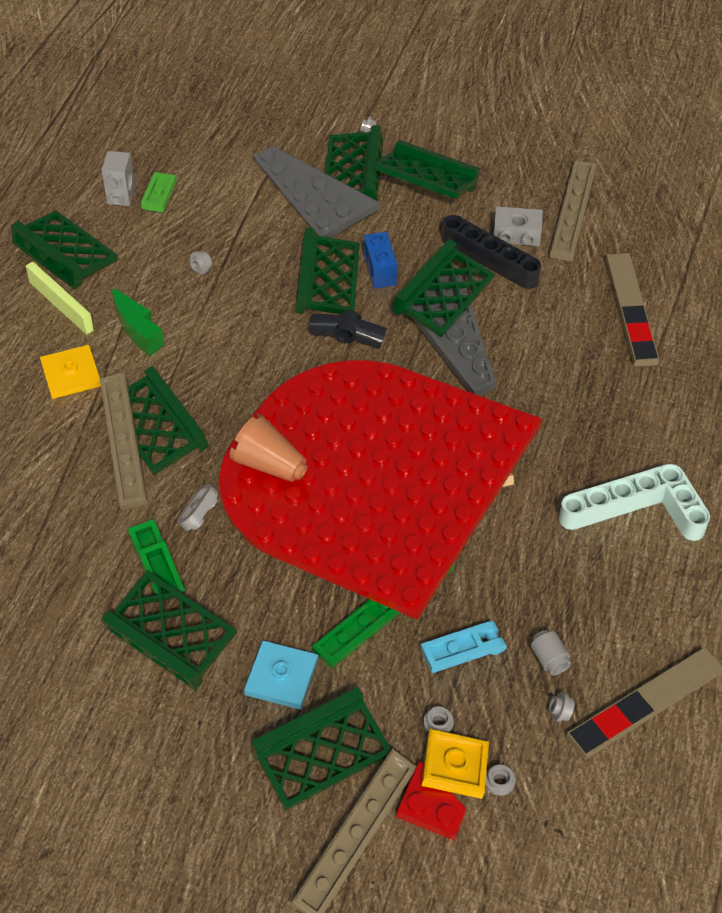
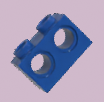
M381 232L364 235V259L373 289L397 285L398 265L388 233Z

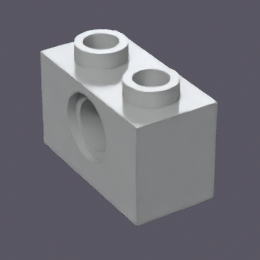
M108 151L101 169L107 204L130 206L136 188L131 154Z
M496 206L493 235L509 244L540 246L543 210Z

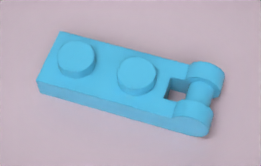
M489 621L422 643L421 652L431 673H435L489 654L496 655L502 653L507 646L503 638H499L495 622ZM481 638H487L488 641L482 642Z

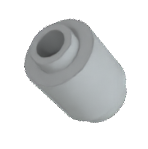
M545 630L535 635L531 648L544 670L549 671L553 676L566 671L571 665L570 655L557 633Z

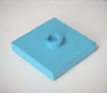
M262 641L245 686L244 694L301 710L318 662V655Z

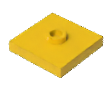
M89 345L40 357L52 399L101 387L100 377Z
M430 729L427 736L421 786L482 799L485 793L489 741Z

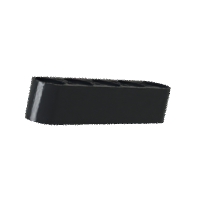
M448 215L443 219L441 240L444 244L450 238L457 243L456 249L525 289L535 288L539 284L541 262L537 258L460 216Z

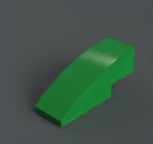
M115 288L112 290L117 317L122 328L129 338L151 357L164 346L162 328L152 322L150 310Z
M152 519L128 528V537L144 574L149 571L180 593H185L184 586L167 545L162 540L155 520ZM149 582L154 595H158V587Z

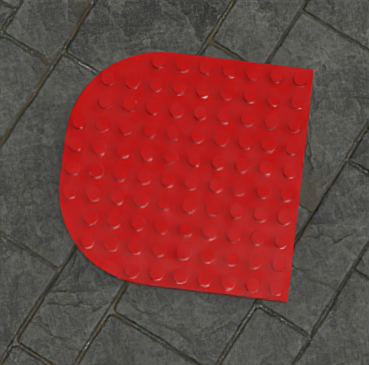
M367 360L326 363L287 380L274 390L252 415L256 419H258L257 414L264 416L306 459L305 465L308 467L304 476L300 480L295 479L293 482L236 463L230 458L231 447L236 450L238 445L234 438L221 464L219 475L221 500L226 516L232 526L236 527L245 540L258 550L418 620L541 427L542 418L389 363Z

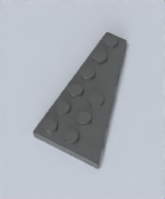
M270 146L253 156L255 163L307 226L315 229V235L332 238L380 209L378 201L274 146Z
M462 274L456 275L457 282L463 281ZM450 275L439 277L440 282H452ZM454 288L442 289L444 296H456ZM459 288L460 295H467V288ZM437 289L426 291L427 297H439ZM457 302L446 303L447 310L459 309ZM441 303L429 304L431 311H442ZM414 304L412 306L418 312L426 311L424 304ZM472 304L443 337L413 319L468 392L481 396L496 388V380L490 361L485 353V345L479 334L480 329ZM444 317L433 318V322L441 327L446 323Z

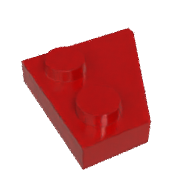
M419 761L398 808L397 818L455 841L465 817L466 808L451 792L421 786L424 763Z

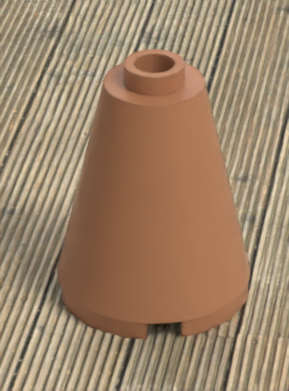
M257 414L258 419L251 417L237 434L235 441L238 442L236 450L231 447L230 458L236 463L293 482L295 479L300 480L308 468L305 465L306 459L264 416Z

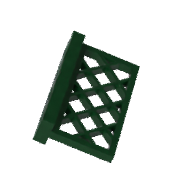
M372 125L371 132L330 135L325 174L333 177L331 174L339 170L342 173L333 177L334 179L341 182L346 177L351 178L352 180L346 183V185L352 188L356 184H360L362 189L355 190L378 201L381 172L374 170V166L377 161L382 159L384 145L381 125ZM361 140H368L361 146L357 144ZM336 142H345L340 147L335 145ZM350 147H353L355 150L350 154L345 152ZM361 153L365 155V157H363L359 161L355 159V157H357ZM339 155L342 156V157H344V158H342L341 160H339L338 162H335V161L333 160L334 158H336V157L339 156ZM349 161L353 163L348 169L343 167ZM359 168L362 169L363 172L359 175L353 174Z
M398 140L395 144V149L377 161L374 166V170L454 199L460 197L467 190L473 192L476 189L480 168L402 140Z
M56 210L26 225L20 221L11 224L12 244L73 289L81 286V279L118 260V254ZM57 220L61 225L48 223ZM33 230H42L43 234L35 233ZM57 231L60 232V235L46 234V232ZM63 232H72L76 236L63 235ZM47 241L58 242V245L50 244ZM62 242L75 243V246L62 245ZM79 243L90 244L92 247H84L78 245ZM62 252L74 253V256H66ZM77 253L91 254V257H78ZM94 254H96V255H105L106 257H105V258H94ZM78 264H90V265L87 266V267H85V268H83V269H81V266H79Z
M305 227L301 248L295 313L304 314L305 308L341 314L344 310L355 311L360 243L314 235L315 229ZM317 244L326 245L330 249L323 252ZM350 249L354 251L346 256L341 250ZM334 253L340 258L335 263L328 257ZM323 260L328 266L321 269L316 263ZM346 264L352 270L345 273L340 266ZM334 270L339 277L332 279L327 273ZM321 277L327 283L319 286L314 280ZM345 281L350 287L343 290L338 283ZM332 287L338 294L331 297L325 290ZM319 294L325 301H312V297ZM343 298L349 303V307L341 306L336 301Z
M450 238L396 295L392 309L399 316L404 312L441 337L445 335L495 277L493 272L456 249L457 243ZM457 259L464 264L465 268H453L452 262ZM467 274L468 281L457 282L456 275ZM472 274H480L485 279L483 281H474ZM450 275L452 282H440L439 276ZM454 288L456 296H444L442 289ZM459 288H470L472 294L460 295ZM437 289L439 297H427L426 291ZM457 302L459 309L447 310L446 303ZM441 303L442 311H431L429 304ZM414 304H424L426 311L418 312L412 306ZM444 317L446 323L441 327L433 322V318Z
M152 365L144 370L145 377L129 386L132 406L133 403L144 404L142 413L133 412L134 419H140L137 428H135L138 442L141 435L152 436L150 445L138 444L140 457L152 474L155 475L196 448L201 452L208 448L209 445L203 431ZM147 386L149 389L147 398L135 397L137 391ZM150 404L161 405L160 413L149 414ZM145 420L157 421L155 429H143ZM162 422H173L172 431L160 430ZM168 437L167 447L155 446L157 438ZM175 438L188 441V444L181 448H173ZM153 452L165 453L164 458L153 465L151 462Z
M149 571L142 576L112 613L107 611L101 619L109 632L194 691L203 683L202 676L237 633L235 628ZM149 582L158 587V595L143 598L142 590ZM174 598L179 600L180 610L164 611L163 600ZM159 601L160 613L145 616L144 604ZM139 605L140 617L127 619L122 616L128 607ZM198 613L202 616V625L186 627L185 615ZM181 616L182 628L166 631L165 619ZM161 620L162 632L154 634L146 632V622ZM221 628L226 632L220 641L209 642L207 630ZM203 631L204 643L189 646L187 634ZM183 635L184 647L177 649L168 647L167 637ZM205 650L206 659L199 667L190 662V652Z
M359 687L251 741L250 751L255 760H258L285 811L385 759L389 751L392 750L363 701L364 696ZM360 711L366 721L364 731L346 726L349 716ZM343 719H345L343 724H339V723H338V722L342 721ZM368 726L370 727L372 733L367 732ZM328 727L341 730L338 744L321 740L322 731ZM344 732L362 736L358 750L341 746ZM316 733H318L317 738L311 737V736L315 735ZM365 738L378 741L383 751L375 755L361 752ZM301 741L315 744L311 758L294 754L296 744ZM318 745L336 750L332 765L314 760ZM289 747H291L290 752L284 751V750L288 749ZM339 751L356 756L354 766L349 769L335 766ZM274 755L287 757L288 760L284 773L271 769L266 759ZM359 758L366 759V760H364V761L358 763ZM292 759L309 764L305 779L287 774ZM312 765L330 770L326 781L317 783L308 780ZM333 771L339 773L332 777ZM276 777L282 778L280 784L277 781ZM285 779L303 784L300 795L290 800L287 799L282 790ZM306 786L313 787V788H311V789L305 791Z

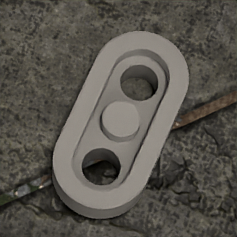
M206 484L200 488L178 517L177 523L185 531L198 529L204 522V515L218 502L217 496L219 492L211 484Z

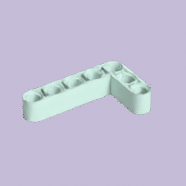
M666 464L565 496L561 504L559 522L564 528L573 530L662 502L681 534L688 540L696 541L703 538L710 520V514L683 470L677 465Z

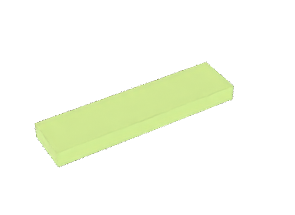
M33 262L26 265L30 284L86 335L94 331L91 313Z

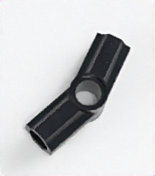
M344 310L341 315L312 314L309 329L311 335L335 336L343 343L358 341L380 349L387 328L362 320V317L353 310Z

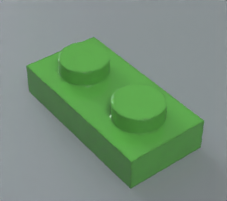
M154 172L141 201L142 209L164 213L177 183L176 175Z

